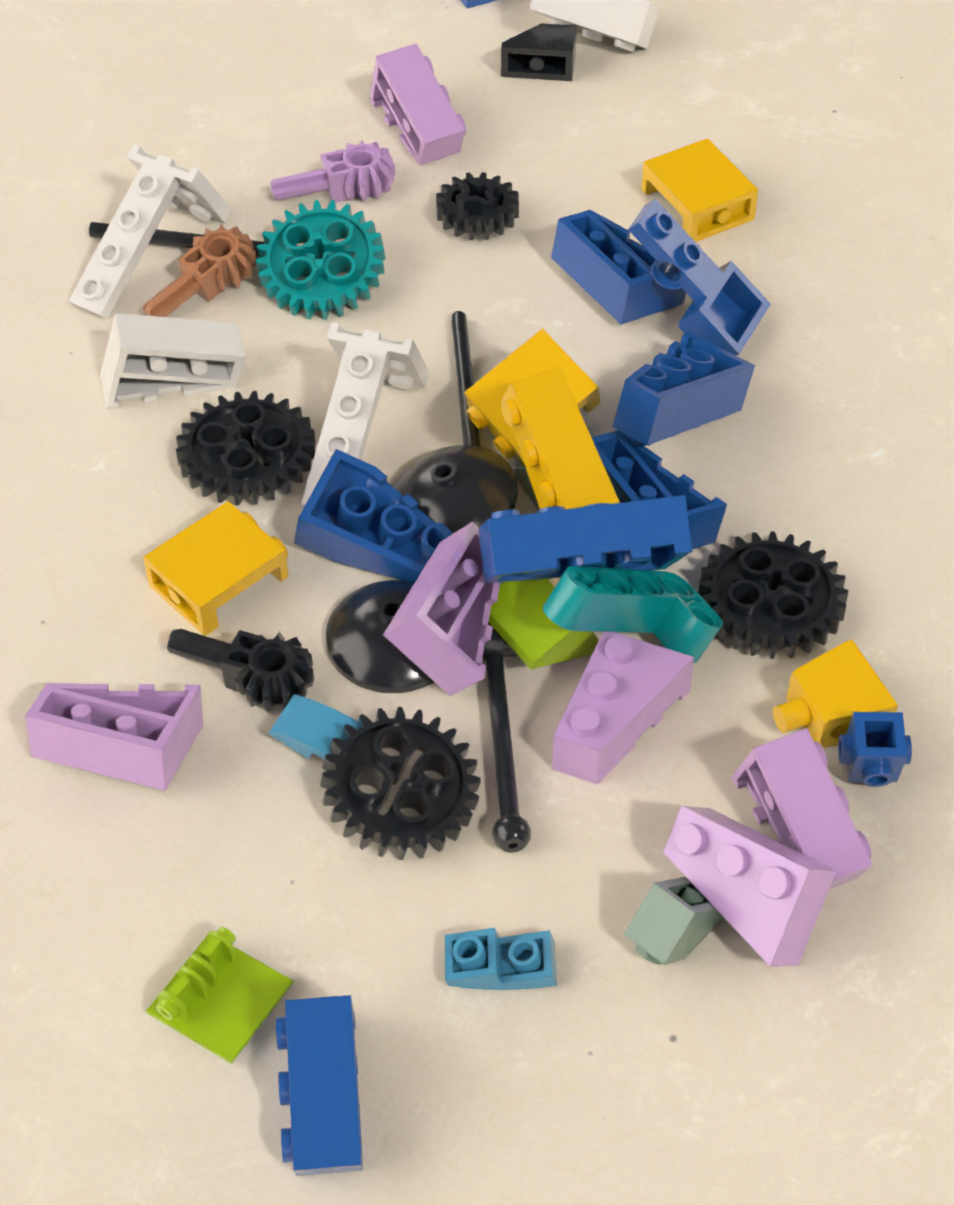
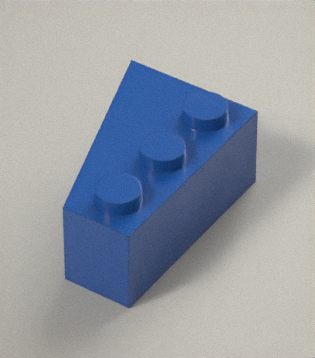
M351 995L285 1000L286 1016L276 1017L278 1050L287 1049L288 1071L278 1073L280 1106L290 1105L291 1128H281L283 1163L293 1162V1171L296 1176L363 1171L357 1079L358 1063L354 1030L356 1025Z

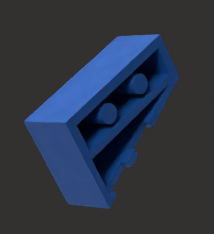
M592 210L559 218L551 258L619 324L622 325L684 304L686 292L682 288L677 290L665 289L653 279L651 267L656 259L643 245L630 239L631 232Z
M618 430L591 437L620 503L685 495L692 549L716 542L727 507L725 502L718 497H715L712 501L693 488L694 480L685 474L678 478L661 466V457L645 446L632 443L627 439L626 434Z

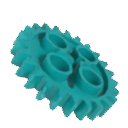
M319 200L314 201L313 210H307L300 203L299 214L294 215L290 211L285 210L286 221L282 223L273 219L274 232L264 231L262 233L265 244L257 245L260 258L256 259L261 285L265 286L269 299L275 297L278 308L281 309L289 304L290 312L293 316L301 309H304L307 319H311L315 311H321L323 319L327 320L329 310L335 309L341 317L344 314V305L348 304L353 309H358L356 298L360 296L369 300L371 298L369 287L379 288L380 286L378 275L385 273L383 260L386 259L381 233H376L373 220L365 221L362 210L352 216L351 206L348 203L340 211L336 209L335 200L330 201L327 209H321ZM339 239H345L341 242H334ZM300 243H305L304 245H301V246H295V245L300 244ZM339 273H347L344 276H336ZM303 276L307 277L304 280H297L298 278Z

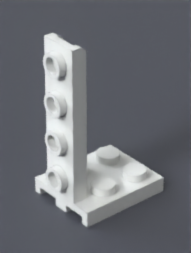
M133 145L127 158L136 167L138 173L68 300L72 305L103 318L110 316L168 206L173 209H178L179 206L188 208L191 214L206 222L213 218L226 223L232 209L199 169L191 167L190 170L175 165V161L172 158L161 154L157 158L147 154L141 146Z
M331 322L327 339L339 357L341 365L301 501L302 507L307 503L335 449L362 460L384 379L388 380L390 385L400 389L411 390L413 386L426 388L430 372L413 339L405 337L403 342L381 338L380 332L364 329L362 334L343 330L340 324Z

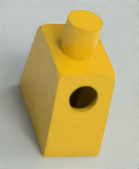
M851 639L793 671L790 676L787 693L788 702L773 707V718L782 733H787L801 727L808 728L813 741L819 742L823 748L838 746L839 735H846L853 712H897L898 704Z

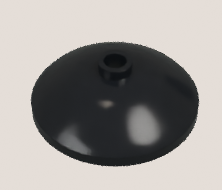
M455 445L432 451L410 465L394 485V488L403 496L408 494L417 501V508L432 521L442 523L453 533L471 522L480 528L488 519H491L492 513L513 510L518 496L517 480L508 461L491 449L474 445Z
M387 580L363 586L346 596L333 610L326 628V646L333 665L347 680L364 689L381 693L411 692L434 683L430 677L383 635L394 618L392 616H395L415 582Z

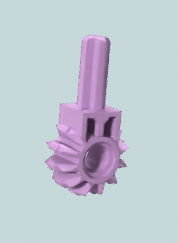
M362 140L360 144L356 145L347 143L346 149L321 154L322 169L273 179L270 182L272 196L277 201L327 190L330 199L335 200V203L352 200L356 197H361L363 202H365L367 197L379 199L381 192L390 191L391 184L394 182V176L396 175L395 164L388 148H380L377 142L364 144Z

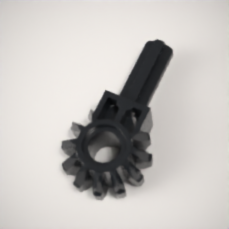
M181 628L172 630L169 635L167 650L170 653L222 669L225 687L238 691L241 695H246L251 707L264 703V707L270 713L276 704H282L286 707L294 694L305 697L307 688L313 686L315 677L312 668V655L309 653L308 648H302V644L297 637L285 641V638L279 631L274 639L267 640L261 634L259 636L239 630L232 643L229 644Z

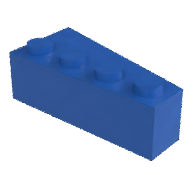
M687 331L682 335L681 342L674 341L669 345L667 354L659 353L654 357L652 365L645 364L625 379L612 427L626 434L627 439L632 443L650 446L653 443L742 410L755 365Z
M685 495L614 504L597 503L573 509L554 506L539 509L537 513L520 515L519 510H503L492 513L491 519H488L479 528L485 584L561 578L565 570L570 566L665 570L693 552Z

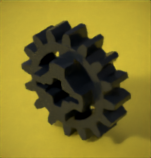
M468 172L463 180L454 176L452 177V185L442 184L441 193L436 194L437 221H443L444 230L454 228V236L456 237L467 233L469 240H474L476 235L482 234L485 240H489L490 233L492 232L500 236L504 235V226L513 228L514 219L519 218L518 191H512L511 182L501 184V176L499 175L488 179L486 172H482L479 177L474 178Z

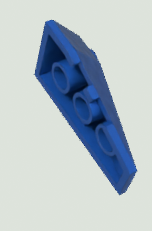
M335 449L298 517L294 544L337 563L399 580L416 582L438 544L454 533L442 523H435L418 509V502L408 494L403 496L387 482L388 476L376 466Z

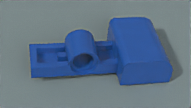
M653 199L643 207L628 230L656 259L651 267V274L656 283L669 290L682 288L692 298V303L678 323L679 329L684 334L688 331L736 356L739 355L771 305L770 302L732 261L718 267L657 199Z

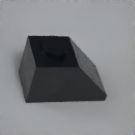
M541 23L502 42L501 77L572 81L576 57L577 26Z

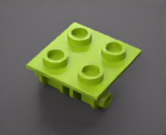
M220 927L217 931H210L149 1006L146 1013L232 1064L294 982L234 947L235 935L229 929Z

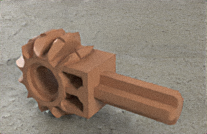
M222 223L219 229L215 231L205 228L204 237H193V247L188 249L189 251L178 259L182 275L144 304V313L147 316L167 317L196 293L209 302L219 293L224 292L229 285L233 284L240 288L241 279H251L252 268L256 267V253L249 235L242 234L237 226L226 230Z

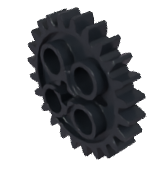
M238 391L234 394V400L229 402L220 395L218 396L219 405L214 407L204 402V414L191 412V423L181 424L182 435L176 436L178 447L176 448V455L183 478H189L190 488L194 489L201 486L203 497L216 492L218 503L225 501L228 496H234L236 506L240 505L244 497H250L251 502L257 505L259 495L265 494L273 501L275 500L274 490L280 489L283 492L290 493V481L302 483V471L310 472L311 460L315 456L316 442L315 431L311 429L310 418L302 417V410L299 406L290 409L289 399L287 398L276 404L273 393L268 394L264 400L258 399L257 391H253L249 399H243Z
M771 531L768 540L763 541L756 532H752L750 543H746L737 536L735 537L733 548L721 544L719 556L709 555L707 567H702L698 594L722 619L723 625L718 631V638L720 640L732 635L734 637L733 648L738 649L744 643L751 645V656H755L760 648H766L770 659L775 658L777 649H783L789 658H793L795 647L797 646L808 654L812 652L813 641L824 646L827 643L828 633L836 635L839 622L844 620L848 590L844 589L845 575L836 574L838 563L836 561L824 563L826 556L824 549L811 553L809 551L811 541L809 540L803 542L800 546L794 545L793 534H789L785 541L782 542L778 541L775 531Z
M398 707L395 717L389 719L386 712L382 708H378L375 722L361 714L357 729L346 724L343 727L342 739H332L330 746L331 754H325L322 767L326 772H322L320 787L328 789L324 793L322 802L325 806H335L330 818L332 823L347 821L343 832L345 838L357 832L362 835L360 849H365L373 841L378 843L379 857H383L390 846L396 848L399 860L404 859L407 848L413 847L419 858H424L427 843H430L434 849L440 852L443 850L446 842L445 836L456 841L460 835L461 826L468 827L473 815L470 810L476 809L480 797L474 792L478 791L481 778L472 775L478 762L477 759H464L470 746L468 742L453 744L457 732L455 728L449 729L444 733L438 730L441 718L438 716L429 724L423 723L422 710L418 709L412 719H406L403 708ZM392 748L398 751L400 755L390 756L381 749ZM416 750L422 751L423 754L412 767L409 780L403 781L388 812L385 815L379 814L378 811L389 798L392 785H396L401 779L413 753ZM424 772H437L443 779L435 780L429 778ZM357 786H372L377 790V793H364ZM401 809H414L420 814V817H408L401 812Z

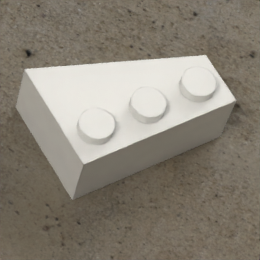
M532 0L529 9L552 19L551 24L576 25L578 28L583 29L582 36L599 42H602L603 36L615 39L613 46L634 52L635 46L647 49L660 7L647 0Z
M115 313L100 374L106 409L119 407L118 401L144 397L145 402L158 400L157 394L183 390L184 396L236 387L245 359L238 323Z

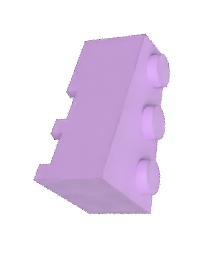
M417 43L377 55L370 102L374 107L381 105L388 113L384 115L386 123L389 126L396 124L403 132V134L399 135L400 140L420 166L459 153L463 137L466 134L465 122L462 116L456 114L453 110L447 89L444 85L438 83L434 76L430 59L427 56H423Z
M471 522L438 544L383 634L449 696L464 690L485 677L486 665L482 664L485 643L491 640L493 627L488 625L491 605L497 602L500 583L485 584L479 527Z
M603 632L553 736L552 770L598 784L635 747L636 740L650 726L654 728L663 719V713L677 699L682 700L690 692L694 657L616 632Z
M47 683L25 715L31 757L166 791L203 727L201 686L185 685V691H155L154 684H139L138 691H109L108 684Z
M808 728L753 748L731 776V779L737 789L747 786L759 807L753 808L752 813L759 825L769 822L781 844L836 870L829 888L832 889L859 878L873 866L870 860L871 849L864 834L856 831L848 814L849 803L844 791L839 786H835L827 770L828 762L823 747L819 742L813 741Z
M681 806L663 853L770 967L798 966L836 870L711 808Z

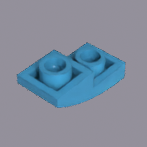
M294 694L268 734L308 760L312 754L324 760L325 754H331L330 746L332 739H342L344 725L348 724L357 729L358 721L324 704Z
M495 928L445 935V981L448 986L482 990H520L557 986L555 942L551 931L499 937Z

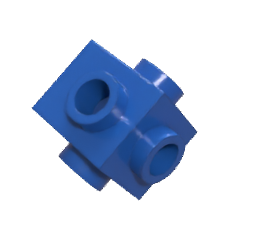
M853 712L846 735H839L838 758L840 764H847L848 782H863L871 787L885 786L891 782H897L904 764H910L912 743L910 736L905 735L903 712Z

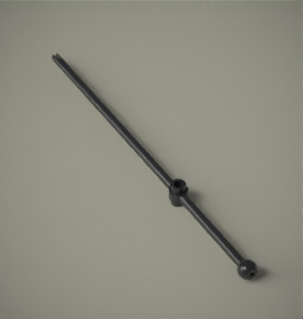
M456 311L452 314L451 323L463 445L480 446L479 429L465 412L469 407L464 392L474 385L467 317L464 312ZM492 628L491 640L485 643L482 657L486 665L500 818L493 826L492 836L497 847L505 852L514 853L524 849L531 839V828L528 821L521 817L519 813L503 657H516V653L500 634Z

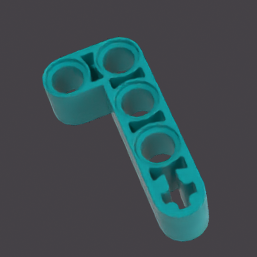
M570 566L565 570L543 605L545 615L553 623L566 630L653 633L667 649L694 657V663L699 661L723 625L719 615L686 580L667 571Z

